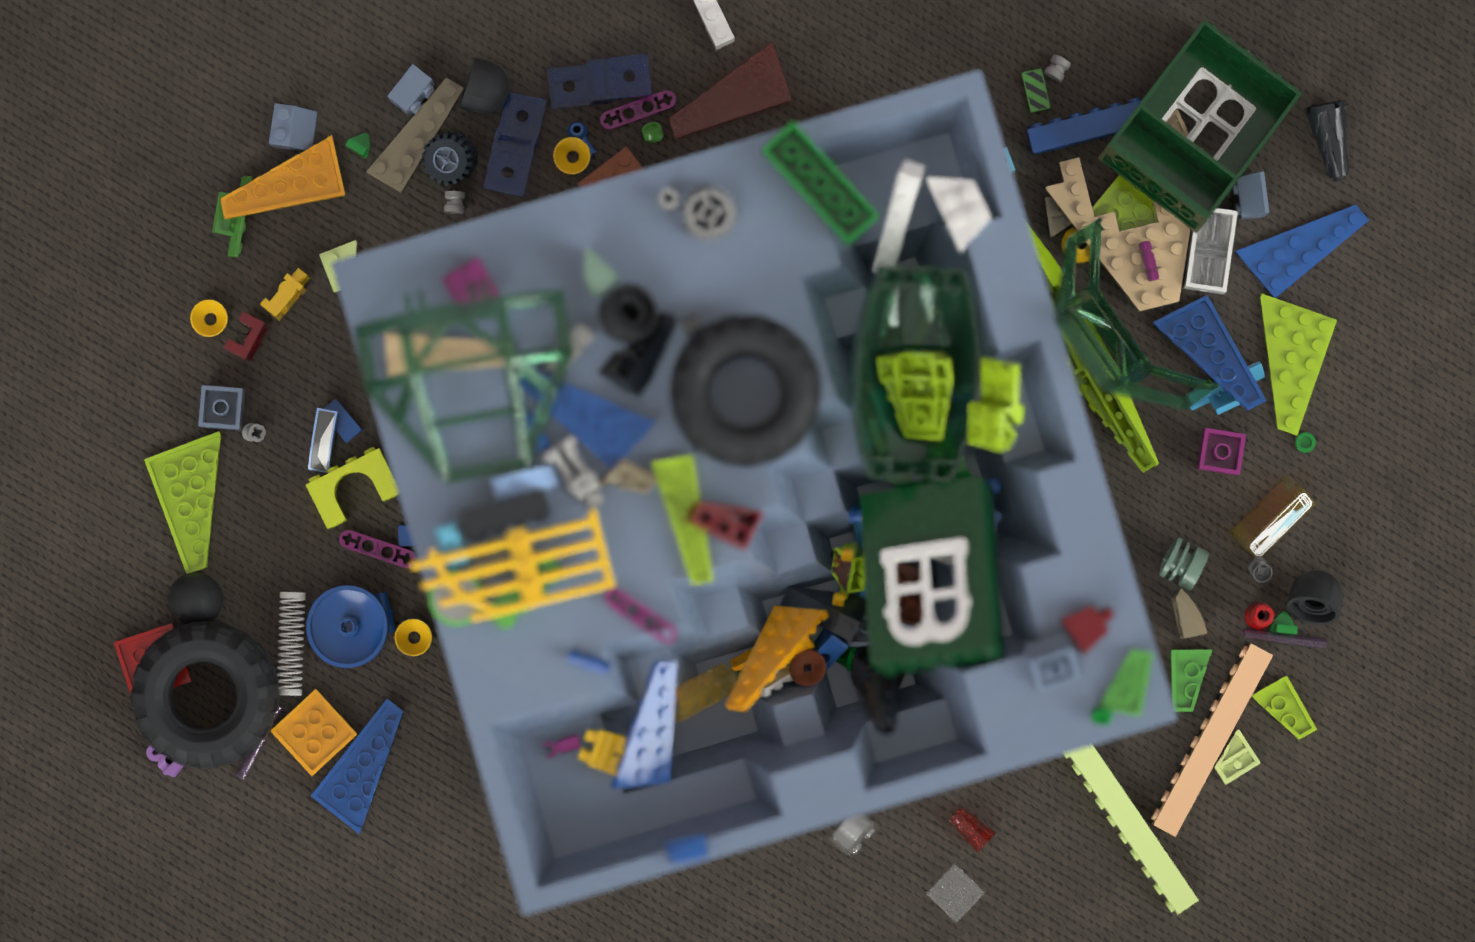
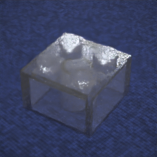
M865 814L846 819L829 839L848 856L851 853L855 855L862 847L860 842L863 838L866 837L868 839L876 830L874 828L875 823Z
M953 863L926 891V894L957 923L985 892Z

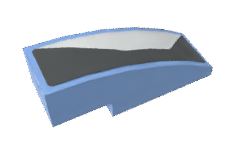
M317 408L308 470L328 473L327 470L330 467L339 412Z

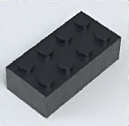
M541 488L464 510L460 514L466 536L472 537L475 541L486 538V533L492 531L496 535L506 532V527L514 526L517 529L527 526V521L534 520L536 523L548 520L547 516L551 515V510L545 490Z

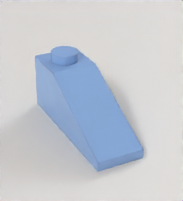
M554 465L491 479L497 501L537 489H547L560 485Z

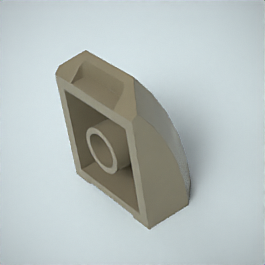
M1181 588L1178 589L1171 600L1180 639L1207 634L1204 620L1195 603Z

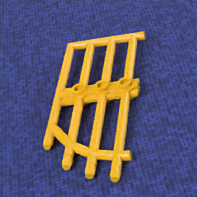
M596 509L588 511L589 518L530 533L527 532L526 527L505 532L507 538L441 555H438L436 549L428 551L429 558L410 563L411 570L434 565L440 577L422 582L423 589L446 585L456 594L450 596V598L446 597L439 600L441 607L466 602L483 610L471 614L472 621L615 586ZM589 526L592 527L594 539L534 554L532 552L530 541ZM509 547L512 557L510 560L448 575L442 564ZM597 547L598 560L542 574L537 572L535 564L537 561ZM513 567L517 580L470 592H465L455 583ZM602 568L605 579L603 581L543 595L540 584L542 582ZM518 588L522 597V601L499 607L478 599Z

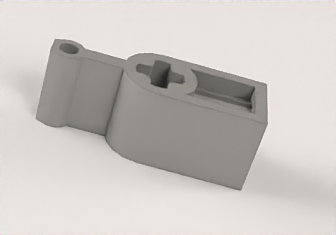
M579 322L571 333L543 361V364L560 378L596 336Z

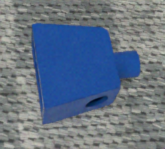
M824 628L814 641L815 648L812 650L822 655L826 663V669H829L848 648V643L845 638Z
M705 834L665 842L669 863L695 860L709 855Z

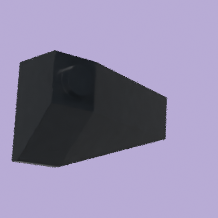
M661 311L658 314L655 327L639 340L627 343L628 346L620 353L616 351L611 355L599 373L624 392L640 397L652 381L677 317Z
M788 586L780 604L784 607L826 610L829 616L825 621L821 620L818 625L850 641L855 640L867 614L866 599L853 593H849L842 607L832 604L834 594L838 592Z

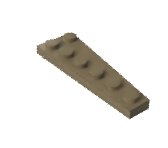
M446 78L371 165L367 173L402 193L423 159L422 153L425 151V145L438 134L464 88Z

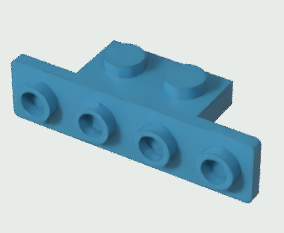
M1260 361L1248 366L1255 381L1265 377ZM1215 381L1186 394L1191 410L1210 403L1217 415L1241 405Z

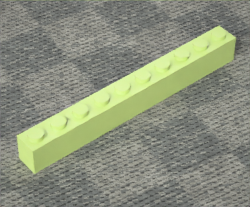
M1094 746L1063 754L1066 759L1070 757L1074 764L1071 766L1078 776L1082 774L1086 780L1083 784L1089 793L1092 791L1097 796L1095 802L1101 810L1106 809L1109 814L1106 818L1113 827L1117 826L1121 831L1118 835L1124 844L1128 842L1132 850H1130L1133 858L1136 861L1140 859L1144 865L1141 868L1147 878H1153L1155 881L1153 887L1159 895L1164 894L1167 899L1164 903L1170 912L1175 911L1177 914H1180L1199 901Z

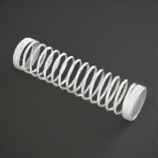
M280 592V598L289 599L280 600V603L297 606L280 607V610L295 612L281 613L279 616L296 619L279 620L278 622L297 626H282L278 628L285 631H295L279 633L278 635L296 639L278 640L279 643L294 644V646H280L278 649L295 652L278 653L277 655L297 659L277 660L278 663L294 664L292 666H278L277 669L295 671L277 673V676L296 678L278 680L279 683L294 684L278 686L279 695H302V689H288L290 687H301L302 684L285 681L302 680V677L288 676L286 674L302 673L303 671L287 668L302 667L303 664L284 661L304 659L288 655L302 654L303 651L286 649L303 647V644L285 642L304 640L303 637L288 636L291 634H303L304 631L285 628L304 627V624L287 621H303L305 618L287 615L304 614L305 611L285 608L305 607L304 604L289 602L306 600V593Z

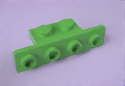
M242 176L240 187L251 182L252 177ZM219 192L212 232L231 236L228 256L238 257L242 250L241 237L246 229L245 216L224 220L220 199L229 193Z

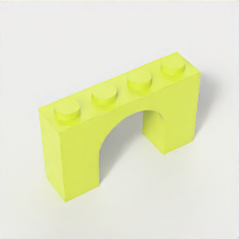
M375 447L364 451V456L358 459L354 456L345 461L346 465L340 468L336 465L327 470L328 474L322 477L316 475L309 479L310 483L306 484V487L327 529L330 530L348 521L336 495L339 482L348 474H366L373 481L383 502L399 495L393 473L380 448L375 449Z

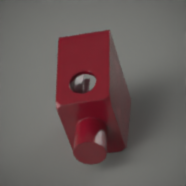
M1090 606L1061 619L1060 622L1081 653L1085 654L1110 631L1105 623L1112 619L1114 614L1108 606L1099 612L1093 606Z

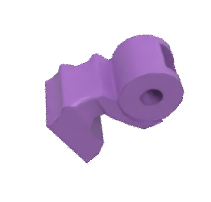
M151 746L147 748V757L152 761H158L157 766L164 775L176 777L183 768V765L174 762L170 764L166 756L160 755Z

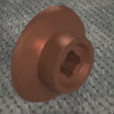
M802 651L792 659L789 668L790 675L800 685H814L825 674V660L816 651ZM806 667H812V671L806 672Z

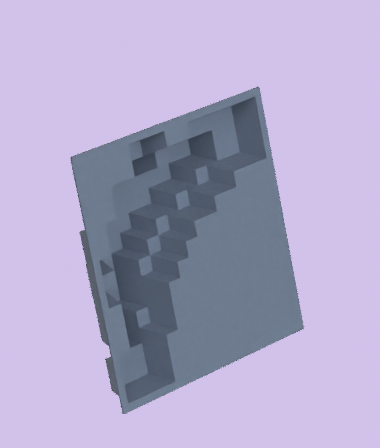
M981 71L967 73L796 124L880 215L848 247L761 153V150L785 129L782 128L336 260L332 263L336 283L418 561L429 558L428 551L436 549L438 555L444 554L435 529L454 521L458 525L466 548L489 543L494 536L498 540L507 538L505 532L495 535L492 531L486 533V538L474 541L472 537L466 536L461 518V511L497 501L491 479L553 465L551 463H544L541 457L557 447L576 477L579 475L569 459L558 447L559 444L574 434L518 385L532 368L656 422L623 459L655 475L651 462L693 455L701 503L764 512L746 550L737 549L706 533L714 582L692 585L658 482L646 494L637 493L632 490H620V485L607 483L606 487L600 486L602 491L600 494L605 501L593 510L596 509L615 584L614 587L534 606L526 614L521 612L516 617L517 623L510 629L506 627L504 630L491 618H482L465 625L452 626L441 622L435 616L523 915L535 913L1176 721L1177 715ZM907 160L925 166L907 224L899 262L892 278L872 272L898 175L904 161ZM927 178L974 180L989 211L990 221L979 230V233L968 242L961 252H959L928 186ZM712 185V192H716L717 187H721L720 195L727 191L728 195L725 199L734 198L730 206L737 205V209L731 212L738 213V217L731 218V220L737 223L736 226L729 224L732 233H728L726 230L723 231L726 235L725 239L719 234L717 235L718 242L714 241V236H710V243H706V236H703L702 240L698 241V233L691 237L690 234L693 229L685 230L689 222L682 223L681 220L687 216L681 215V211L688 209L683 207L682 203L690 204L686 196L690 195L694 198V189L700 194L701 186H704L705 192H709L708 187ZM671 189L677 193L678 205L676 208L665 210L661 207L659 196L663 190ZM669 195V197L664 196L665 204L674 202L672 195ZM708 197L713 207H725L720 200ZM702 199L694 205L691 215H695L703 210ZM706 204L707 210L704 217H708L711 224H713L712 215L715 214V211L711 212V209ZM727 213L716 218L715 224L717 229L726 221ZM694 221L695 225L700 229L710 231L707 222ZM587 247L619 278V282L609 292L624 283L637 284L652 295L658 308V314L662 311L677 317L652 381L640 397L624 392L599 373L611 355L616 351L620 353L628 344L609 338L601 328L598 309L606 295L602 299L599 296L594 298L586 290L585 249ZM479 257L501 296L463 317L441 278ZM901 267L910 269L914 272L915 279L891 336L895 334L911 345L909 342L929 305L940 311L920 347H916L914 351L943 352L950 359L953 377L950 398L973 393L974 401L980 400L982 358L989 357L1020 364L1018 403L1024 404L1023 421L1018 425L1009 423L1010 427L1017 434L1009 449L997 451L968 444L969 415L946 420L972 477L981 476L985 481L995 478L1001 483V490L998 494L993 495L994 511L1002 514L996 526V542L1005 658H999L997 662L978 661L976 665H966L963 663L957 664L955 668L941 666L933 671L919 669L916 673H905L898 692V724H896L894 733L886 736L876 731L852 682L851 671H848L837 662H834L829 669H826L823 678L814 685L803 686L794 680L783 682V687L779 690H770L771 695L768 697L760 695L746 712L728 710L725 704L731 693L723 689L720 679L722 676L733 671L729 660L754 647L773 607L781 606L780 604L788 586L839 592L841 589L831 573L833 559L830 554L833 549L843 547L846 543L854 542L855 525L850 524L849 512L851 507L860 501V495L900 489L891 484L888 479L901 467L917 483L941 461L936 458L931 462L926 460L929 453L926 446L932 441L931 439H916L890 449L891 454L880 455L867 426V419L877 418L867 391L884 385L879 379L876 357L885 355L881 350L885 345H889L890 342L888 340L884 345L872 342L870 340V330L896 271ZM898 292L894 296V301L898 298ZM890 311L886 315V320L890 317ZM694 312L702 328L708 323L710 324L723 317L736 314H754L784 324L806 343L819 368L821 402L813 427L794 450L781 459L769 464L738 467L722 464L710 459L698 451L686 439L676 423L670 403L672 368L679 352L685 343L692 338H687L679 319H686ZM581 322L596 337L559 378L543 364V361ZM384 333L514 343L516 365L388 376ZM739 357L726 362L717 370L711 381L710 399L714 409L722 418L736 425L750 426L763 422L774 413L780 402L781 386L776 373L768 364L756 358ZM532 409L539 421L540 428L550 444L548 448L537 454H534L524 435H521L513 421L514 418ZM880 427L882 436H883L884 441H885V443H886V445H887V447H888V444H887V442H886V439H885L884 434H883V432H882V429H881V427ZM576 437L575 449L588 470L594 469L600 484L601 478L611 468ZM557 468L556 472L560 485L544 489L551 515L547 516L548 520L542 522L527 521L528 525L524 527L527 528L528 533L589 518L588 511H590V508L586 503L583 504L582 501H579L567 491L568 483ZM514 526L506 527L507 531L515 529ZM589 526L530 541L534 554L594 539L592 527ZM597 547L553 557V559L562 568L598 560L599 555ZM479 554L469 556L471 560L470 563L452 570L466 571L468 566L474 561V559ZM931 557L929 560L931 589L936 591L954 588L956 586L955 564L942 563ZM914 559V560H907V561H905V562H909V563L921 565V562H920L919 559ZM447 562L442 563L446 572L451 571ZM434 565L420 568L424 581L439 577ZM602 568L562 577L556 584L551 582L546 587L548 592L545 595L603 581L605 579ZM515 569L484 583L479 579L478 581L482 588L514 581L517 577ZM612 588L623 591L671 624L677 631L676 640L670 644L658 640L610 607L605 600L606 593ZM618 592L615 594L611 593L609 595L611 598L610 602L612 604L614 602L621 604L618 609L622 611L624 604L629 599L625 597L624 601H622L618 597ZM502 593L484 597V602L492 604ZM956 597L936 599L932 602L933 617L936 622L948 624L956 618L958 611ZM629 604L627 606L626 612L629 616L638 614L639 608L636 604ZM1090 606H1093L1097 612L1108 606L1114 614V617L1105 623L1110 631L1087 653L1082 654L1060 620ZM647 616L644 619V625L647 628H653L656 625V619L653 616ZM660 621L658 628L653 633L657 635L658 631L664 634V640L667 638L672 639V629H663L664 623ZM819 625L816 626L817 630L813 635L809 634L813 643L824 629ZM1065 632L1072 647L1080 677L1039 691L1024 646ZM573 649L586 655L593 654L595 658L610 662L611 667L608 675L606 676L591 669L587 671L583 666L567 662L570 650ZM1131 649L1153 653L1141 717L1113 711L1111 723L1107 725L1094 723L1091 720L1092 709L1100 705ZM675 660L677 662L675 693L677 691L680 692L681 689L682 693L681 704H679L678 700L675 702L671 783L613 789L610 785L612 779L615 780V775L590 767L588 763L578 759L581 748L593 751L595 743L584 740L587 729L597 731L601 729L628 737L634 717H637L640 709V700L644 698L647 689L646 683L654 661ZM708 671H711V672H712V675H711V677L705 682V684H708V683H709V680H711V683H710L707 687H703V681H704L710 674H707L705 678H703V677H704L705 673H707ZM699 676H701V688L698 690L699 684L697 683L695 693H693L694 683L699 681ZM690 685L692 688L689 696L684 697L683 691ZM689 688L685 691L686 695L689 693ZM679 693L676 694V700L679 698ZM578 734L581 742L580 748L562 754L559 751L556 756L547 758L546 755L551 754L553 748L551 746L543 747V744L546 742L557 743L558 739ZM616 753L614 754L615 756H618V757H621V758L623 757L622 755H619V754H616ZM705 834L709 852L708 856L679 863H669L666 841Z

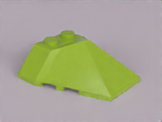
M909 350L876 357L879 379L887 388L889 393L887 397L889 402H893L897 413H895L904 437L942 440L953 382L950 359L943 352Z

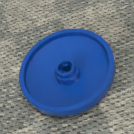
M338 586L324 592L313 603L308 613L306 631L312 649L322 660L333 666L352 668L370 662L381 652L387 641L389 621L383 604L374 594L357 586Z

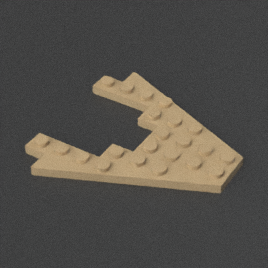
M1075 158L1059 162L1063 183L1045 187L1046 192L1138 312L1179 302L1190 228L1156 202H1153L1157 223L1119 232L1114 212L1094 217L1080 159ZM1144 241H1150L1152 245L1150 250L1154 253L1157 265L1155 269L1159 273V279L1155 281L1147 280L1146 273L1148 271H1145L1141 256L1143 252H1140L1139 243Z

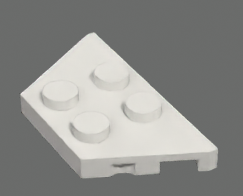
M927 178L928 186L959 252H961L968 242L979 233V230L990 221L989 211L974 180Z

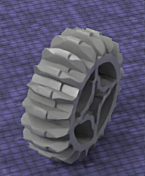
M712 185L708 187L709 192H705L704 186L700 187V194L694 189V198L690 195L686 196L690 204L682 203V206L688 209L681 211V215L687 216L681 220L682 223L689 222L685 230L693 229L690 234L691 237L698 233V241H701L703 236H706V243H710V236H714V241L718 242L717 235L719 234L725 239L726 235L723 231L726 230L728 233H732L729 224L736 226L737 223L731 220V218L738 217V213L731 212L737 209V205L730 206L734 198L730 197L726 200L727 191L720 195L721 187H717L716 192H712ZM708 197L720 200L725 207H713ZM702 199L703 210L695 215H691L694 205ZM706 204L711 209V212L715 211V214L712 215L713 224H711L708 217H704L707 210ZM727 213L726 221L717 229L715 224L716 218ZM694 221L707 222L710 231L700 229L695 225Z

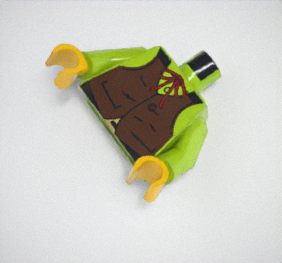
M857 542L846 543L843 547H837L831 551L830 555L833 559L831 573L841 588L838 593L834 594L833 605L843 607L849 593L864 591L865 589L864 552L860 550V545Z

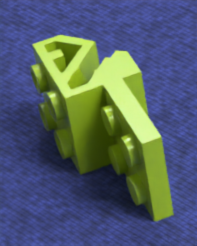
M989 357L982 358L980 400L969 402L968 444L997 451H1004L1010 448L1017 434L1010 427L1009 423L1018 425L1023 421L1024 404L1018 403L1020 364Z

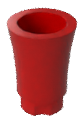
M1254 602L1247 607L1244 617L1249 627L1255 630H1262L1272 623L1274 612L1267 604ZM1258 612L1264 614L1263 619H1258Z

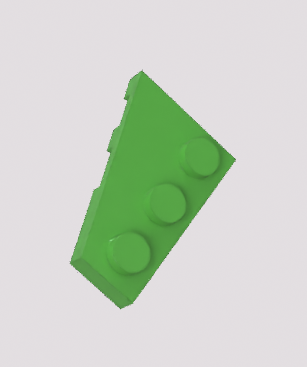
M1131 649L1099 706H1106L1115 712L1141 717L1153 653Z
M1171 650V699L1175 712H1193L1212 650Z

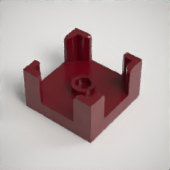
M242 312L239 321L252 328V330L246 335L243 346L228 339L224 348L251 362L269 325Z

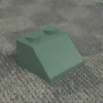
M587 247L585 249L586 290L594 298L599 296L602 299L619 282V278Z

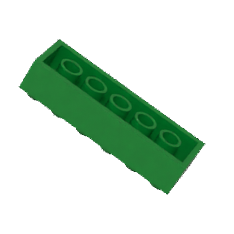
M794 122L790 123L761 150L765 158L847 247L879 218L880 215Z

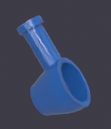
M580 121L571 123L567 129L568 136L584 141L590 149L591 156L597 153L596 149L592 147L586 138L588 134L586 125ZM575 127H580L581 131L579 133H574L573 129Z

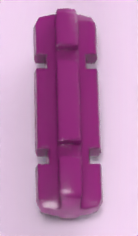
M1151 242L1139 243L1140 252H1143L1141 256L1145 271H1148L1146 273L1147 280H1158L1159 273L1155 269L1157 265L1154 253L1150 250L1152 249Z

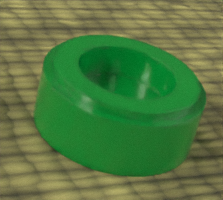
M1303 432L1295 438V447L1302 453L1312 451L1316 445L1315 437L1311 433Z
M1096 706L1092 709L1091 720L1094 723L1107 725L1112 721L1113 711L1110 708Z

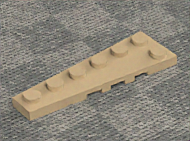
M384 333L388 376L516 365L514 343Z

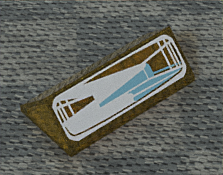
M1286 475L1229 533L1253 557H1263L1316 503L1302 486Z

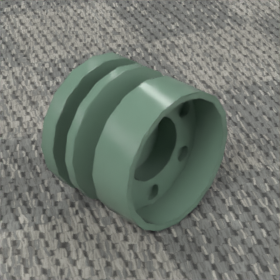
M1177 537L1174 543L1169 546L1162 559L1159 576L1165 577L1168 570H1170L1168 580L1172 581L1178 574L1180 575L1178 585L1191 591L1207 562L1209 552L1196 547L1192 553H1189L1190 543L1186 542L1181 549L1180 546L1183 539Z

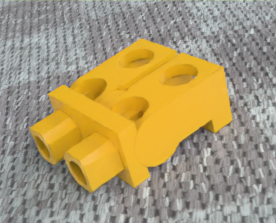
M299 268L292 276L288 273L284 277L285 281L279 285V291L270 301L265 298L260 303L266 311L279 321L297 301L300 293L303 295L307 291L304 286L310 278Z
M587 729L584 740L595 743L593 751L581 748L578 759L588 763L590 767L616 776L618 771L616 768L622 758L614 754L623 756L627 737L601 729L599 731Z

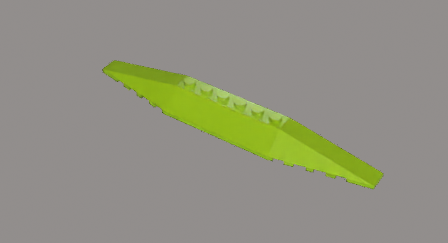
M1028 225L1068 358H1070V365L1079 395L1085 396L1090 403L1088 406L1093 412L1096 411L1100 415L1106 428L1109 426L1116 435L1114 438L1119 444H1123L1128 450L1127 454L1144 473L1158 465L1159 462L1120 370L1058 263Z

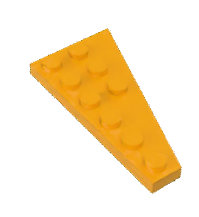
M332 135L222 197L220 202L224 220L345 196Z
M774 606L725 704L726 708L731 711L746 712L762 694L761 689L766 683H771L776 678L774 674L779 668L783 669L801 649L805 638L809 634H814L818 623L821 620L825 621L829 615L826 610Z

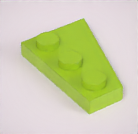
M1287 676L1252 694L1251 697L1298 740L1317 730Z

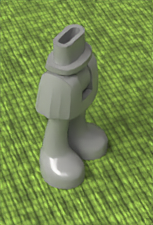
M572 435L559 444L558 447L579 475L577 477L568 467L557 447L547 452L541 459L546 464H553L568 483L567 491L576 499L582 501L583 504L586 503L590 510H593L605 500L600 494L602 491L600 490V484L594 469L588 470L575 449L577 440Z

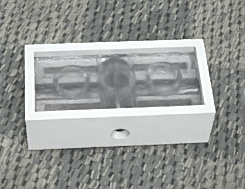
M1216 208L1197 233L1191 230L1183 289L1216 294L1226 293L1238 211Z

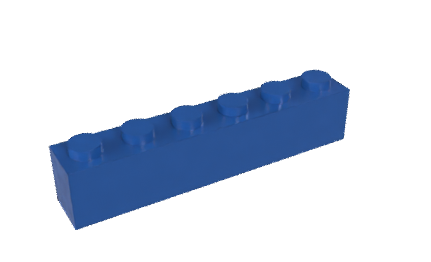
M1138 97L1128 100L1129 104L1121 105L1119 102L1109 105V109L1101 110V107L1091 109L1089 114L1086 115L1075 113L1069 115L1070 119L1066 120L1055 118L1049 121L1050 124L1043 126L1042 123L1030 125V129H1027L1026 134L1031 153L1036 155L1117 134L1142 100Z

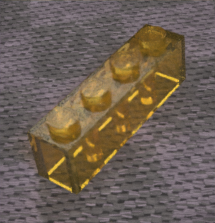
M721 663L675 688L674 720L680 722L730 696L736 684L737 671Z

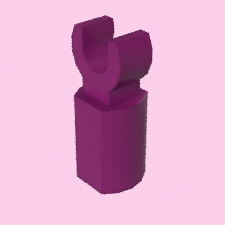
M576 733L558 739L557 743L546 742L543 744V747L551 746L553 748V752L546 755L547 758H552L559 751L562 754L580 748L581 742Z

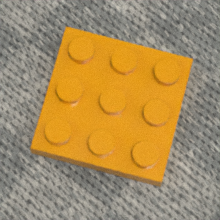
M317 689L308 695L271 730L272 734L311 776L316 774L358 735Z

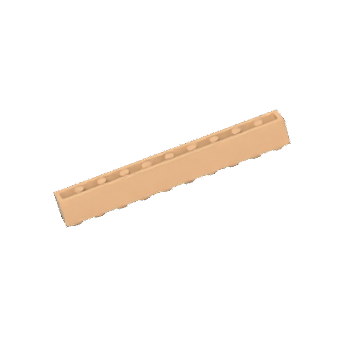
M1253 644L1244 645L1239 653L1241 659L1238 665L1234 663L1229 672L1231 675L1228 683L1224 682L1219 692L1222 694L1218 701L1214 700L1209 709L1212 711L1209 719L1205 718L1200 726L1202 732L1199 737H1194L1190 744V747H1192L1190 754H1185L1180 763L1183 766L1179 773L1175 772L1170 782L1173 784L1170 791L1166 790L1161 798L1163 804L1160 810L1156 808L1152 814L1151 819L1154 820L1152 825L1176 837L1273 657L1270 653Z

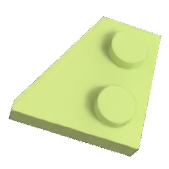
M356 240L319 254L334 293L338 292L339 289L332 269V263L336 260L356 255Z
M1238 729L1214 768L1224 784L1227 785L1261 762Z

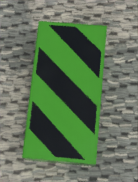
M1042 68L1021 73L1030 113L1050 109Z

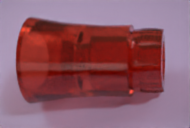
M963 807L949 820L977 854L997 833L978 820L971 812L968 813Z

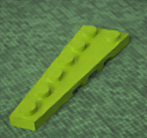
M693 455L651 462L655 476L658 477L657 482L692 585L714 582L706 532L683 521L692 501L700 502Z

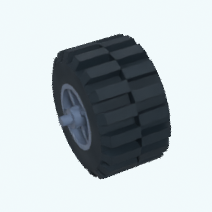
M445 131L430 139L429 143L424 147L425 151L422 153V157L425 158L422 161V166L426 165L427 169L424 171L426 174H431L429 178L432 180L438 179L437 183L439 184L445 182V185H450L452 183L456 184L473 172L472 169L476 166L474 160L477 159V154L473 153L476 148L475 146L471 147L470 143L472 141L470 138L466 140V135L463 133L458 135V131L451 133L450 131Z

